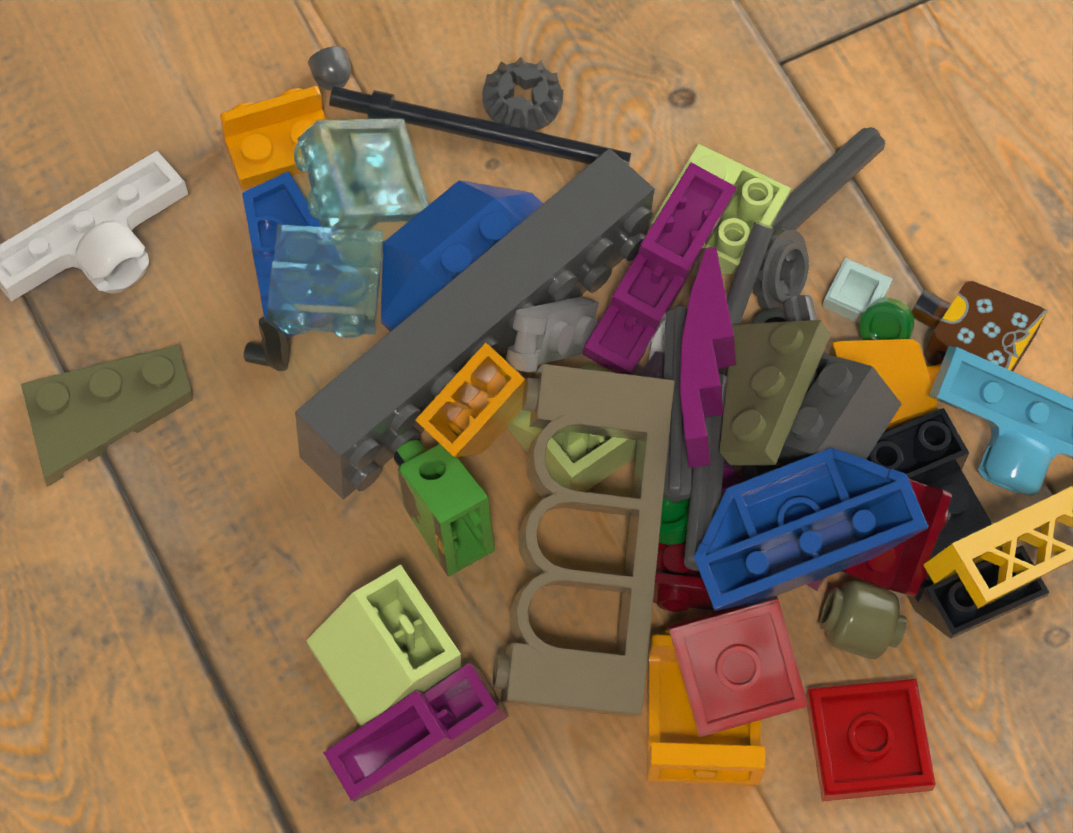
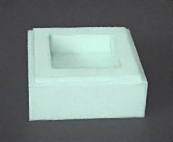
M845 258L824 299L822 307L860 324L861 316L870 304L886 296L893 279Z

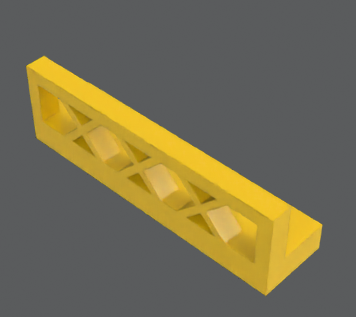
M1073 486L952 543L924 564L934 584L957 573L979 609L1072 562L1073 547L1053 539L1055 525L1059 523L1073 528ZM1024 541L1038 547L1036 566L1015 558L1016 544ZM983 560L1000 566L997 585L990 589L975 564ZM1012 572H1014V573H1016V574H1018V575L1012 577Z

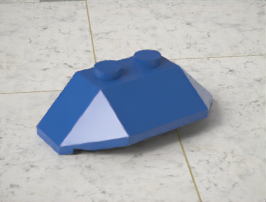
M461 180L457 181L383 242L381 324L391 332L543 203L531 192Z
M829 448L727 488L702 543H700L694 555V559L714 610L718 611L778 596L871 560L928 529V524L907 474L894 469L890 470L838 449Z

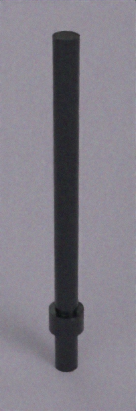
M333 86L330 95L329 106L367 114L368 120L389 124L390 120L585 164L593 163L609 149L599 145L394 100V94L374 90L371 95ZM610 148L629 165L630 152Z

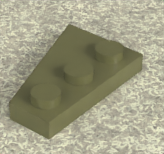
M822 320L733 325L736 366L728 367L720 453L730 465H776L831 335V332Z
M179 345L21 384L47 487L62 479L63 472L87 459L90 462L105 453V447L132 431L139 433L192 401L191 389Z

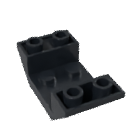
M944 408L884 432L866 459L890 470L894 469L905 473L911 480L926 486L943 489L952 494L948 506L947 522L939 532L930 559L952 543L992 525L991 520L962 471L970 452ZM1023 545L1017 547L1015 558L1034 565ZM986 560L975 564L989 589L996 586L1000 566ZM1012 572V577L1018 575V574ZM956 573L934 584L928 574L920 585L918 594L915 597L906 596L915 612L948 638L952 639L1045 598L1050 592L1040 577L978 609Z

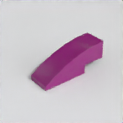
M468 663L425 693L416 690L323 752L350 800L355 802L446 756L503 721L509 715L482 671L473 664Z

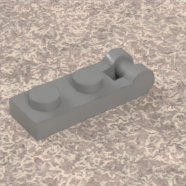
M580 296L516 310L512 327L517 330L514 346L508 347L505 360L515 370L535 372L538 365L581 355L584 346L598 325V320L595 317L599 302Z

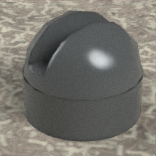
M341 46L327 47L313 54L308 60L312 76L319 86L332 90L333 86L342 88L347 84L352 69L345 48Z

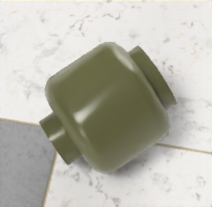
M850 580L840 589L833 587L822 610L820 629L826 630L828 642L832 647L867 659H877L889 646L898 647L906 629L907 618L899 614L900 605L895 593L861 581Z

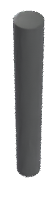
M755 221L753 223L727 296L732 328L733 325L741 323L774 231L773 227ZM718 368L719 374L723 373L724 368Z

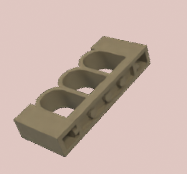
M542 364L535 372V378H526L522 410L531 412L529 427L543 428L531 442L526 457L527 476L535 492L544 499L538 502L524 517L518 533L519 553L527 569L537 577L525 583L515 595L512 603L510 624L517 643L507 645L505 655L497 654L495 659L493 688L501 689L500 702L629 717L642 715L674 380ZM566 432L638 440L632 498L574 491L559 485L552 479L546 468L545 450L551 437ZM560 508L630 516L624 576L571 570L553 565L543 556L537 544L536 531L540 518L547 511ZM549 585L621 592L622 600L616 654L564 649L545 644L535 635L529 624L528 609L534 594L539 588Z

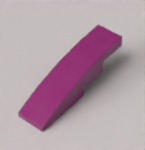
M692 162L689 164L642 241L636 258L612 295L610 305L584 346L582 355L615 373L633 374L666 318V313L674 304L737 190L736 186Z
M717 247L705 249L690 293L682 337L680 394L689 468L711 465L704 418L724 414L718 368L736 366L734 333Z

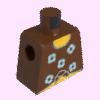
M966 281L952 304L925 289L911 313L915 320L934 330L924 354L927 361L932 365L942 364L948 347L952 346L961 348L1014 372L1037 335L1048 310L977 282Z

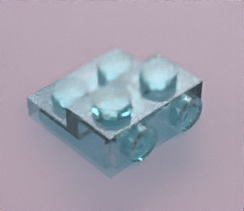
M404 119L317 120L297 138L298 142L294 150L295 164L300 171H307L311 185V191L308 196V209L313 218L321 220L324 233L369 231L378 222L410 221L429 205Z
M277 224L275 255L271 266L268 318L283 332L294 335L305 334L309 331L333 332L345 338H355L363 334L376 335L383 231Z

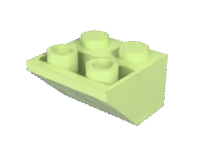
M698 143L652 220L650 228L689 164L692 162L737 187L731 202L705 249L717 247L722 274H735L754 221L771 227L787 200L791 188ZM705 249L690 275H697Z
M591 363L580 368L609 372ZM522 410L507 426V429L528 453L531 442L543 428L529 427L531 412ZM576 432L559 433L548 441L545 450L546 468L552 479L562 487L586 492L636 458L638 440Z
M401 565L354 591L306 640L307 646L360 727L416 690L425 693L461 668V653Z

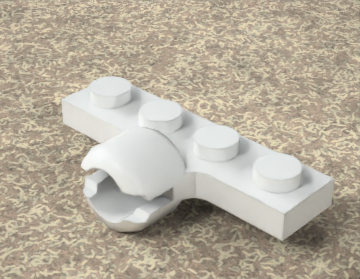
M155 151L0 244V289L12 302L61 271L71 267L81 269L99 291L115 294L130 289L144 276L149 264V257L145 251V246L133 234L132 230L140 223L187 196L188 191L185 181L158 151Z

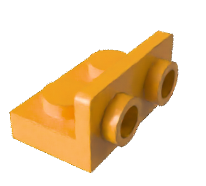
M318 86L306 89H290L278 97L258 103H241L234 106L230 111L220 114L223 142L241 190L258 186L285 172H289L292 176L339 162V151L322 109V95Z

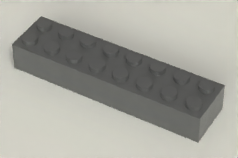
M609 148L295 412L299 457L343 500L356 489L361 492L370 487L381 474V467L394 457L395 452L400 446L411 440L420 441L421 433L425 429L415 421L416 418L485 342L506 359L508 347L514 346L517 330L512 327L516 310L580 297L587 290L590 293H594L607 282L612 274V269L623 259L631 261L636 258L640 245L648 233L649 223L653 216L651 210L655 188Z

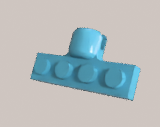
M948 347L929 397L982 419L990 425L991 437L978 467L979 473L983 478L1015 493H1023L1025 495L1037 494L1054 457L1062 454L1073 459V398L961 348Z

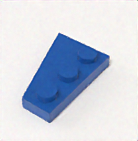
M285 172L242 193L264 317L271 319L283 331L286 339L363 302V292L289 172Z

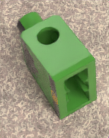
M411 440L400 446L394 454V461L399 467L397 471L403 505L447 576L449 577L493 553L495 546L488 496L460 460L453 457L441 444L426 450L421 441Z

